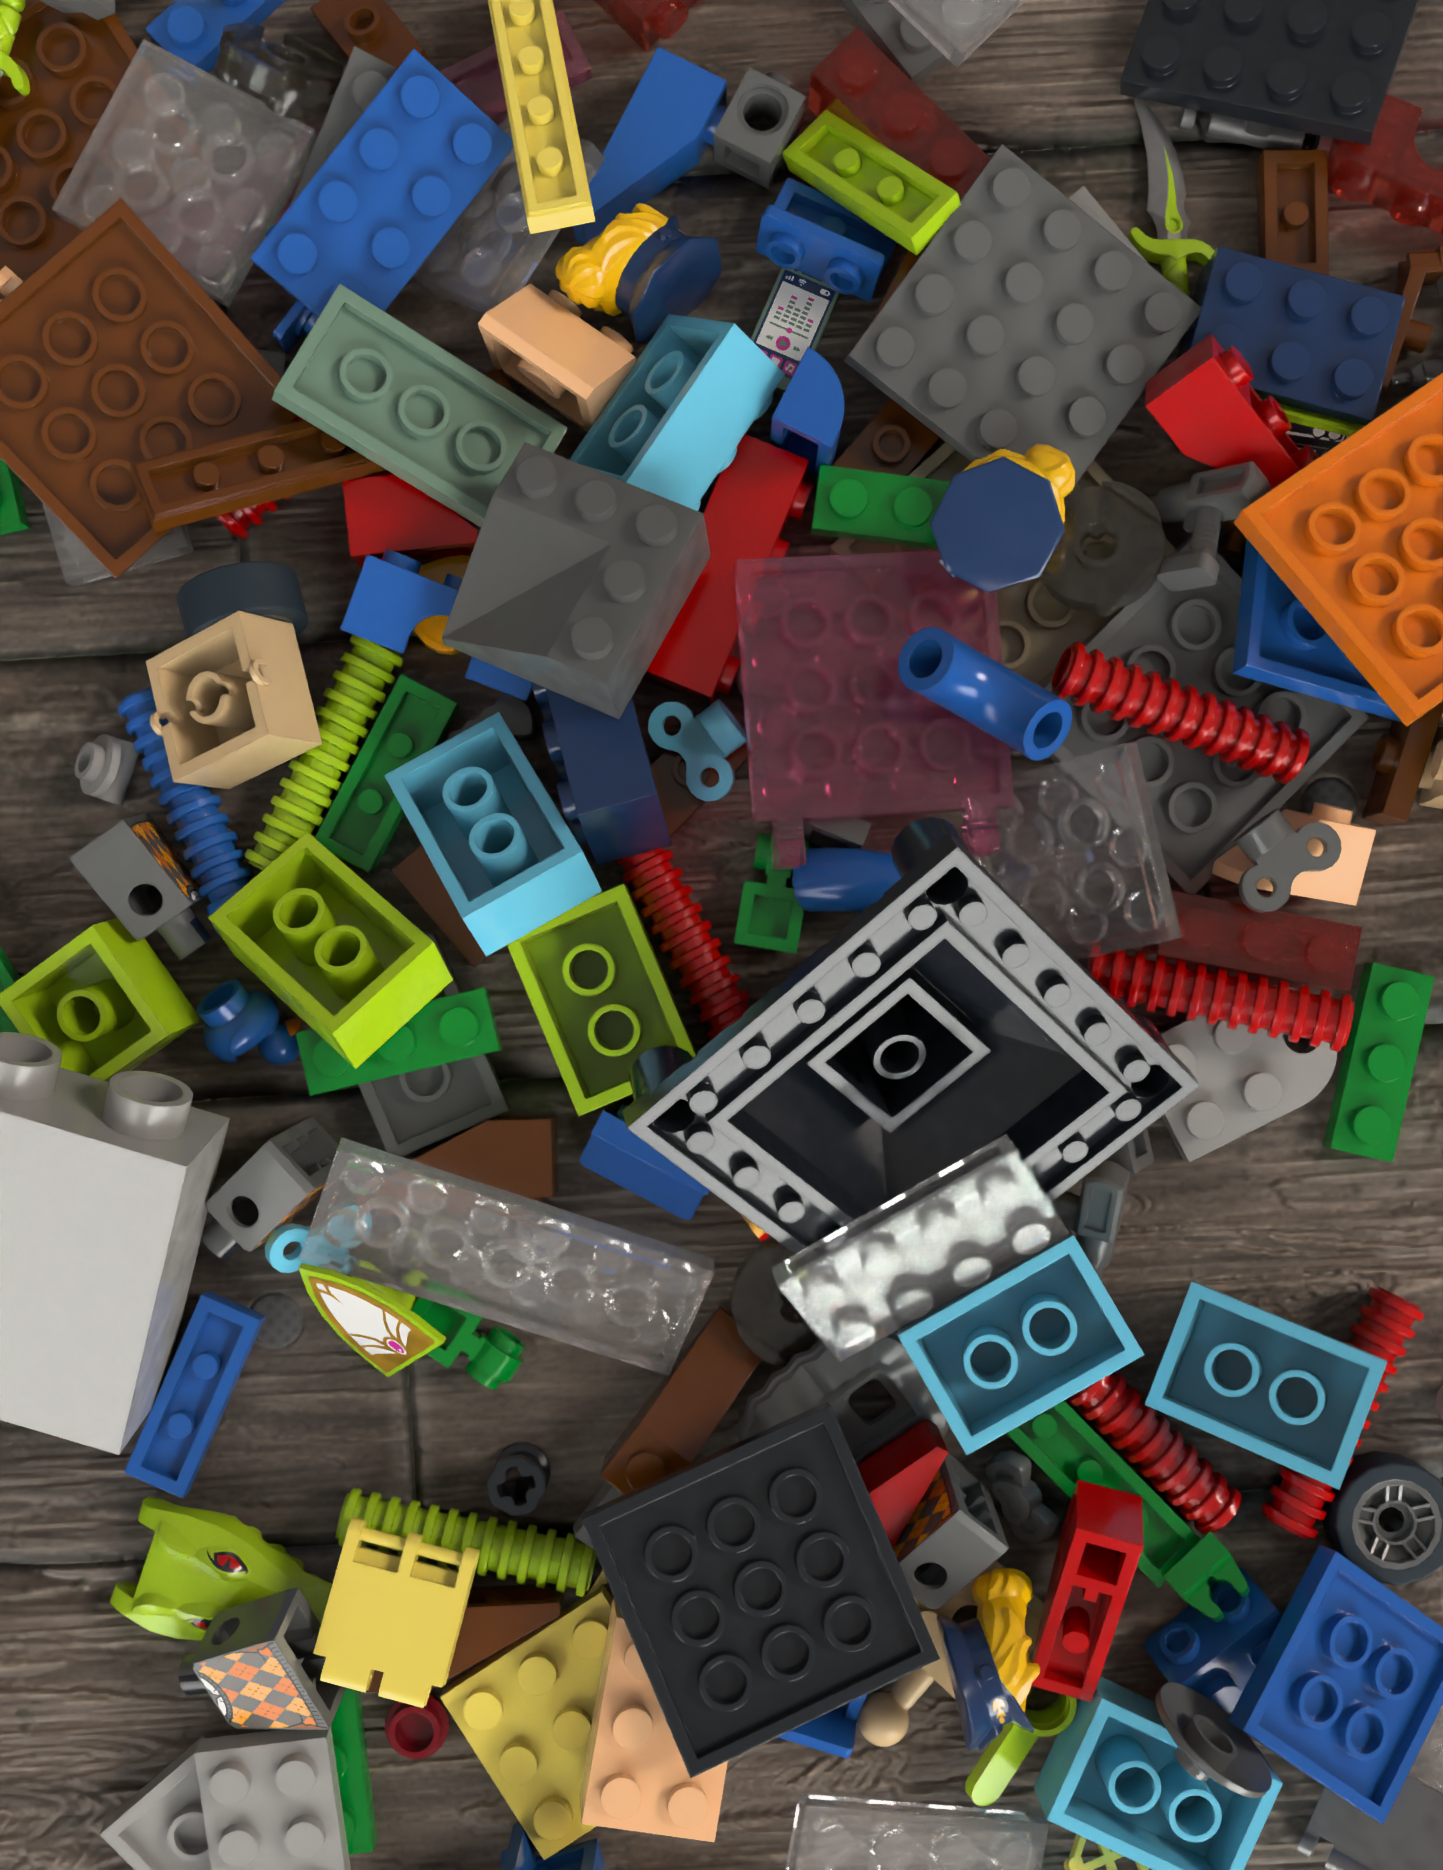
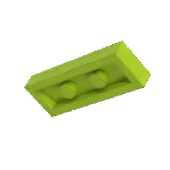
M827 109L782 152L790 172L915 255H918L933 240L949 216L961 205L958 193Z

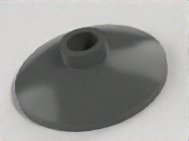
M1166 1683L1158 1690L1155 1697L1158 1713L1169 1735L1178 1746L1174 1751L1176 1759L1191 1776L1200 1781H1207L1211 1778L1221 1786L1249 1798H1261L1271 1788L1272 1778L1264 1757L1247 1734L1228 1722L1230 1716L1214 1702H1209V1699L1201 1693L1179 1683Z

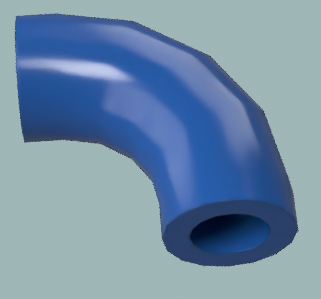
M937 627L923 628L913 634L901 650L898 658V673L901 681L907 688L971 723L1027 758L1037 761L1048 758L1065 741L1071 728L1073 717L1071 707L1065 700L985 655L947 631Z
M824 847L808 848L799 854L793 868L792 883L796 899L805 911L861 913L869 905L881 899L884 892L901 878L892 862V853L860 848Z

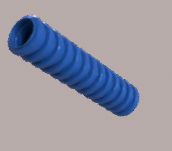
M147 687L125 697L118 705L117 711L121 717L129 719L125 729L129 735L137 737L133 747L137 753L145 755L141 765L145 771H152L153 773L149 783L152 789H160L161 791L157 801L160 807H168L170 811L165 819L168 825H176L178 829L173 837L176 843H184L186 847L182 852V857L184 861H192L194 865L190 870V875L192 879H200L202 883L198 893L202 898L208 897L210 904L206 907V911L210 916L249 883L254 877V872L252 868H244L242 862L246 859L244 857L245 852L235 848L234 844L238 841V836L236 832L227 830L226 826L230 823V818L228 814L219 812L218 808L222 805V800L220 796L211 794L210 790L213 787L173 782L163 737L155 733L150 725V716L157 709L152 687ZM167 718L159 719L161 726L169 723Z

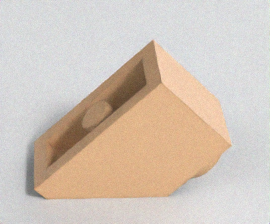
M1314 802L1312 813L1290 809L1283 810L1281 813L1294 828L1295 832L1298 828L1308 823L1321 822L1331 826L1337 832L1341 839L1342 847L1340 857L1332 867L1321 872H1301L1293 880L1290 894L1356 906L1376 830L1352 823V810ZM1311 838L1308 841L1307 849L1311 855L1319 857L1323 852V845L1318 839ZM1236 845L1214 861L1212 874L1239 884L1242 874L1248 868L1253 867L1254 864ZM1261 878L1257 882V889L1273 891V886L1268 879Z

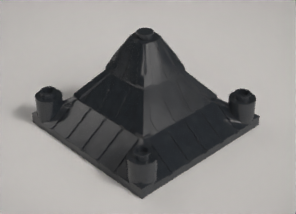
M935 817L915 820L904 827L895 838L891 849L892 862L901 879L884 892L881 899L869 905L836 933L833 940L822 945L789 973V977L786 980L775 985L748 1008L738 1021L727 1026L700 1049L697 1056L693 1058L689 1052L677 1046L667 1045L651 1048L639 1055L632 1064L629 1073L634 1101L623 1110L628 1130L890 1326L895 1325L1200 1087L1191 1070L1170 1050L1153 1022L1144 1016L1130 1013L1014 897L974 860L955 826L945 819Z

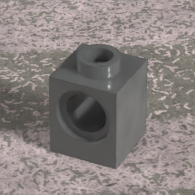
M749 67L713 134L714 162L769 190L784 162L782 152L796 139L803 126L806 96L799 93L795 84L786 77L772 72L765 75ZM765 116L775 121L777 125L767 131H758L751 128L747 122L752 118Z

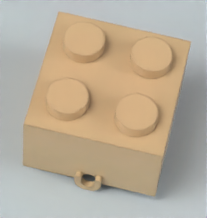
M237 611L146 661L157 709L150 716V725L155 733L163 737L173 782L231 789L322 744L294 625L291 623ZM167 718L169 723L161 726L159 719Z

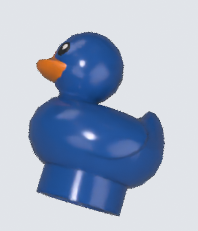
M233 979L220 984L210 991L197 1007V1014L206 1023L203 1029L204 1045L209 1053L225 1063H237V1056L246 1053L256 1045H258L261 1056L269 1063L275 1065L289 1064L300 1054L295 1033L299 1032L302 1021L298 1018L287 1019L283 1022L279 1021V1006L276 1000L264 991L246 990L239 980Z

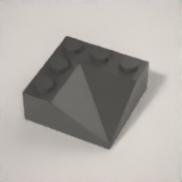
M525 442L492 496L443 632L442 641L444 645L616 719H620L711 557L704 513Z

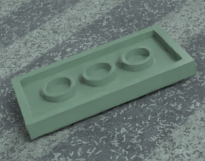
M340 283L275 388L272 398L276 403L479 527L483 524L494 492L523 444L526 442L554 453L568 427Z

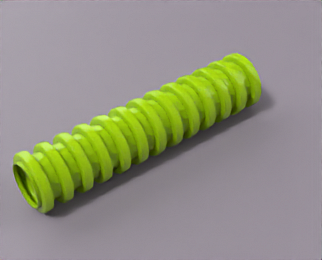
M352 634L349 642L354 646L350 653L343 652L340 658L345 665L342 671L334 670L332 678L336 680L333 689H325L323 696L327 698L324 707L317 706L314 711L319 716L317 724L322 744L301 754L298 761L290 760L288 767L293 771L289 779L282 777L279 785L284 787L280 797L273 795L270 801L275 805L272 814L264 813L261 820L266 823L263 832L255 831L253 839L258 842L254 850L247 849L244 857L249 859L248 863L264 870L305 833L308 832L315 838V835L312 833L316 825L319 827L322 825L324 818L321 815L324 809H330L334 802L330 799L333 791H339L343 783L338 781L342 772L348 774L352 768L347 763L351 754L358 756L361 750L356 746L359 737L367 738L369 730L365 728L368 719L376 720L378 713L373 709L377 701L384 703L387 697L382 692L385 684L393 685L395 677L391 674L394 666L401 667L404 662L398 651Z
M355 1487L346 1495L343 1502L336 1532V1538L341 1547H343L350 1521L355 1517L366 1520V1528L404 1538H407L409 1532L423 1535V1543L464 1553L466 1547L478 1549L480 1554L476 1568L477 1575L486 1576L489 1570L497 1572V1579L503 1581L506 1580L507 1574L517 1576L516 1582L522 1585L526 1583L527 1579L536 1580V1587L541 1589L545 1588L546 1583L556 1585V1592L564 1593L566 1587L576 1589V1596L584 1597L585 1592L589 1591L596 1552L584 1542L576 1541L574 1533L569 1532L566 1538L556 1537L557 1530L549 1528L547 1534L537 1533L536 1525L529 1524L527 1530L518 1529L517 1521L510 1520L507 1526L499 1525L498 1517L490 1516L488 1522L480 1521L479 1514L470 1512L468 1518L459 1516V1509L451 1508L449 1513L446 1514L440 1512V1506L436 1504H431L429 1510L422 1509L420 1501L411 1500L409 1506L401 1504V1498L398 1496H392L389 1501H384L379 1492H372L370 1497L362 1496V1490ZM364 1541L361 1546L370 1548V1546L378 1547V1549L388 1553L390 1550L398 1551V1556H402L403 1552ZM418 1557L420 1562L427 1563L429 1560L426 1557ZM437 1561L438 1566L447 1567L448 1563Z

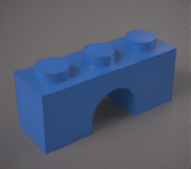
M385 549L382 560L367 554L340 629L404 654L410 636L420 622L432 616H450L463 578L447 573L444 583L441 584L418 575L423 563L389 549ZM471 657L464 676L525 701L532 687L530 681L475 657Z

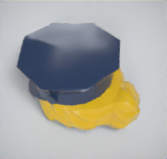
M642 203L636 204L631 211L632 213H619L616 215L615 219L606 226L600 235L592 238L583 246L572 247L559 259L555 269V276L559 279L560 289L567 294L572 302L577 305L584 304L588 309L593 308L594 311H604L611 316L624 313L631 320L635 342L651 340L668 314L687 316L699 307L722 271L717 238L687 236L680 229L678 216L668 218L651 206Z
M1044 444L1034 445L1027 450L1024 456L1007 449H999L982 459L974 460L962 472L953 475L930 522V527L941 555L939 562L953 578L959 577L973 586L991 593L1041 576L1065 533L1064 497L1070 494L1075 486V470L1068 455L1052 446Z
M997 1568L992 1570L991 1573H985L975 1580L971 1587L973 1600L978 1605L975 1618L957 1623L941 1614H938L936 1617L963 1727L965 1746L969 1751L982 1750L1001 1733L1003 1725L1014 1723L1026 1731L1034 1732L1031 1723L1025 1715L1027 1696L1033 1681L1040 1674L1039 1665L1030 1661L1028 1648L1033 1642L1031 1637L1026 1635L1025 1631L1027 1605L1032 1599L1033 1589L1030 1578L1024 1572L1017 1569Z

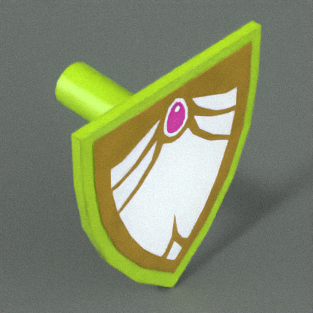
M361 1262L351 1270L348 1276L334 1270L301 1263L299 1266L307 1293L323 1318L349 1346L385 1376H392L445 1342L446 1337L411 1311L430 1282V1276L423 1269L410 1266L395 1289H393Z

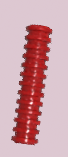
M1074 642L1064 650L1053 674L1051 683L1052 693L1061 699H1065L1068 695L1071 696L1073 705L1080 707L1089 703L1090 710L1097 714L1108 710L1110 719L1120 721L1126 717L1129 726L1139 728L1144 724L1146 732L1152 735H1158L1163 731L1165 740L1177 742L1181 738L1183 746L1188 749H1195L1200 746V751L1204 755L1214 756L1218 753L1220 761L1232 763L1236 760L1239 768L1251 770L1254 767L1257 775L1262 777L1272 775L1274 781L1280 784H1287L1300 773L1309 754L1310 739L1309 733L1305 729L1294 728L1291 731V727L1287 722L1276 721L1273 723L1271 717L1264 713L1254 717V712L1251 708L1243 706L1236 710L1233 701L1227 699L1217 703V698L1214 694L1205 692L1199 696L1197 688L1191 685H1185L1181 689L1178 680L1173 678H1167L1162 682L1158 672L1148 671L1144 675L1140 665L1132 663L1124 667V662L1121 658L1113 656L1106 660L1103 651L1093 649L1087 653L1085 645L1080 642Z
M662 847L614 860L615 866L623 865L626 871L622 875L625 884L632 882L635 888L631 893L634 901L641 900L645 908L640 911L643 918L651 917L654 926L650 928L653 936L660 934L664 941L659 946L662 953L669 952L673 961L669 963L672 971L679 969L683 977L678 981L681 988L688 986L692 996L688 998L690 1005L698 1004L702 1013L697 1018L700 1023L707 1021L711 1029L707 1036L711 1041L727 1026L735 1023L743 1016V1013L749 1008L745 1001L750 998L747 990L740 992L736 982L740 981L738 973L731 974L726 965L730 964L731 960L728 955L721 957L717 949L721 946V942L718 937L712 939L708 933V930L712 928L710 921L705 920L702 922L698 913L703 908L699 902L692 903L689 897L693 893L691 886L682 885L680 878L684 873L680 867L673 868L670 861L674 859V855L671 850L664 851Z
M1097 943L1096 948H1092L1087 970L1113 997L1126 1000V1007L1134 1008L1136 1003L1146 1005V1011L1152 1013L1155 1012L1156 1007L1166 1009V1015L1171 1017L1175 1016L1176 1011L1186 1013V1020L1195 1021L1196 1016L1206 1017V1024L1215 1025L1217 1020L1226 1021V1027L1233 1030L1237 1028L1238 1024L1247 1026V1032L1256 1034L1258 1029L1268 1030L1267 1036L1270 1038H1277L1279 1033L1288 1035L1289 1042L1297 1043L1300 1037L1309 1039V1046L1319 1047L1321 1042L1329 1043L1330 1050L1336 1052L1340 1051L1342 1046H1345L1347 1043L1354 1014V1002H1352L1350 994L1343 993L1337 999L1332 998L1331 991L1321 989L1319 994L1310 993V987L1306 985H1300L1298 990L1289 989V982L1281 980L1277 986L1268 984L1267 977L1260 976L1257 982L1247 980L1248 974L1239 972L1236 978L1227 976V969L1218 968L1216 973L1206 972L1207 966L1204 964H1198L1196 969L1187 968L1185 960L1178 959L1176 965L1166 963L1165 956L1158 955L1156 961L1145 959L1146 953L1137 951L1136 957L1125 955L1126 949L1117 947L1115 953L1105 951L1106 945L1102 943Z
M1379 1286L1377 1289L1370 1287L1367 1295L1372 1297V1300L1368 1307L1361 1305L1358 1312L1363 1315V1318L1359 1325L1352 1323L1350 1331L1355 1334L1351 1342L1343 1341L1346 1344L1388 1360L1370 1410L1375 1412L1380 1407V1403L1375 1400L1378 1393L1386 1394L1389 1388L1388 1384L1384 1383L1387 1375H1395L1398 1370L1393 1365L1397 1355L1404 1357L1407 1352L1402 1347L1405 1338L1413 1339L1416 1334L1414 1330L1410 1329L1414 1320L1422 1321L1425 1315L1420 1311L1421 1307ZM1366 1418L1363 1429L1368 1430L1371 1421ZM1361 1438L1358 1439L1356 1448L1360 1447L1362 1443ZM1282 1465L1279 1474L1283 1477L1280 1485L1273 1483L1270 1492L1274 1495L1272 1502L1264 1501L1261 1510L1269 1520L1285 1530L1305 1539L1307 1537L1314 1539L1318 1530L1313 1525L1316 1519L1324 1520L1327 1512L1322 1507L1325 1501L1333 1502L1336 1495L1331 1490V1486Z
M1121 1373L1110 1374L1067 1398L1072 1406H1082L1080 1412L1086 1420H1096L1094 1426L1100 1434H1110L1109 1442L1114 1448H1124L1123 1456L1129 1463L1138 1462L1137 1469L1143 1477L1152 1476L1151 1483L1157 1491H1166L1165 1497L1167 1501L1173 1506L1180 1505L1179 1511L1186 1520H1194V1527L1200 1534L1207 1535L1209 1532L1213 1533L1220 1530L1235 1516L1241 1503V1493L1234 1486H1227V1480L1220 1472L1212 1473V1464L1206 1458H1198V1450L1192 1444H1184L1185 1438L1178 1430L1172 1429L1169 1431V1421L1163 1415L1155 1416L1156 1410L1146 1406V1401L1140 1402L1141 1393L1135 1387L1126 1388L1127 1379Z

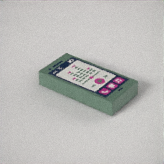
M783 267L751 337V340L785 373V376L773 392L780 396H783L807 347L815 351L817 350L841 293L833 290L827 283L796 269H786Z

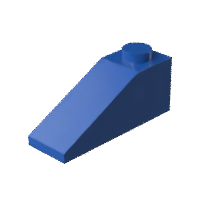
M659 46L657 47L588 181L595 222L573 226L576 241L586 244L592 238L600 235L606 226L615 219L616 215L619 213H632L631 211L636 204H645L699 164L709 144L714 146L713 134L727 109V80Z

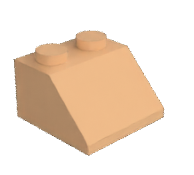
M530 283L487 311L478 322L490 359L496 369L502 368L506 376L588 432L636 363L635 356L631 354L634 349L615 330L603 326L598 331L580 318L582 315L581 310L562 293L551 290L546 295Z

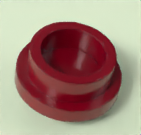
M431 1693L424 1708L394 1701L385 1720V1734L389 1744L397 1753L410 1759L426 1758L436 1753L446 1741L450 1729V1716L446 1706L437 1696Z

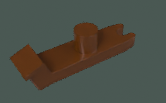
M1443 245L1439 246L1435 251L1407 253L1406 261L1398 263V283L1394 294L1405 296L1406 299L1381 390L1386 391L1389 386L1401 348L1421 354L1430 340L1433 326L1411 318L1421 287L1423 285H1433L1443 275Z

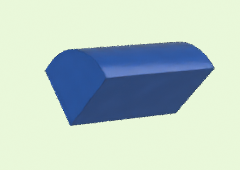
M807 347L772 416L770 444L808 459L807 473L818 478L820 464L832 466L844 416V395L841 383L834 369L819 353L810 347Z

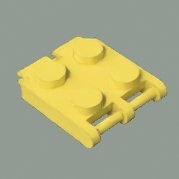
M353 1517L348 1526L313 1654L326 1657L320 1681L366 1693V1690H369L374 1670L384 1672L379 1688V1697L424 1708L427 1704L432 1685L442 1688L447 1682L480 1550L466 1547L464 1553L423 1543V1535L409 1532L407 1538L366 1528V1520ZM364 1541L403 1552L402 1556H397L384 1550L366 1548L361 1546ZM422 1556L457 1565L460 1568L459 1571H455L446 1566H436L420 1562L418 1557Z

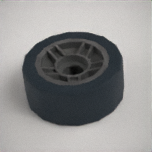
M246 561L219 566L198 574L183 584L176 595L186 639L237 611L291 623L294 625L296 638L309 625L297 573L281 563Z
M1373 1451L1354 1456L1351 1465L1348 1466L1340 1490L1334 1487L1331 1488L1336 1495L1333 1502L1325 1501L1322 1507L1327 1512L1324 1520H1322L1327 1539L1339 1554L1380 1583L1401 1586L1424 1580L1443 1565V1485L1437 1477L1400 1454ZM1394 1507L1398 1510V1514H1391L1390 1518L1385 1521V1528L1383 1529L1379 1524V1515L1384 1509Z

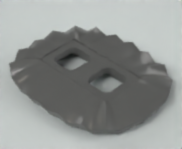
M884 1321L869 1325L851 1323L837 1335L820 1338L809 1350L794 1354L786 1367L772 1373L764 1387L748 1397L745 1413L737 1425L739 1440L742 1441L828 1402L832 1406L857 1465L925 1419L937 1424L942 1437L945 1436L949 1427L947 1420L900 1341L898 1330ZM875 1379L884 1385L894 1398V1403L875 1419L867 1421L851 1405L849 1396L868 1381Z

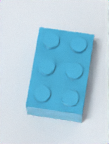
M668 314L569 460L698 511L701 503L700 499L717 474L724 471L731 464L737 452V445L748 428L771 405L773 392L785 376V373L735 323Z
M499 712L384 775L461 918L486 957L602 892L582 849Z
M1068 1228L902 1322L898 1327L900 1341L966 1455L1144 1355L1087 1256Z
M1191 1282L1145 1405L1340 1490L1388 1360L1200 1283Z
M1100 1676L1092 1703L1076 1698L1077 1709L1074 1719L1064 1731L1057 1735L1034 1785L1046 1820L1152 1870H1244L1283 1785V1782L1267 1759L1264 1757L1271 1773L1272 1785L1261 1798L1242 1796L1221 1786L1211 1778L1207 1781H1200L1191 1776L1176 1759L1174 1751L1178 1746L1163 1724L1156 1703Z

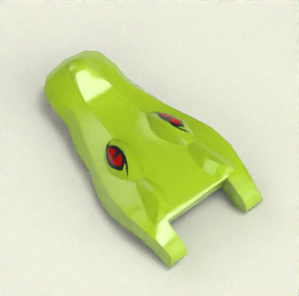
M148 1496L142 1501L137 1519L140 1523L155 1531L138 1584L128 1581H120L115 1584L110 1604L124 1616L154 1633L175 1639L202 1641L213 1617L221 1610L288 1589L299 1588L319 1623H322L332 1583L321 1579L315 1574L304 1571V1562L289 1555L286 1552V1548L280 1544L265 1542L259 1529L243 1524L236 1516L220 1512L179 1506L152 1496Z

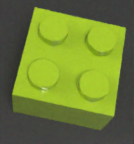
M118 918L90 926L0 993V1006L19 1033L45 1039L61 1050L62 1060L60 1068L107 1082L117 1073L133 1070L202 1020L144 938L140 941L135 939Z

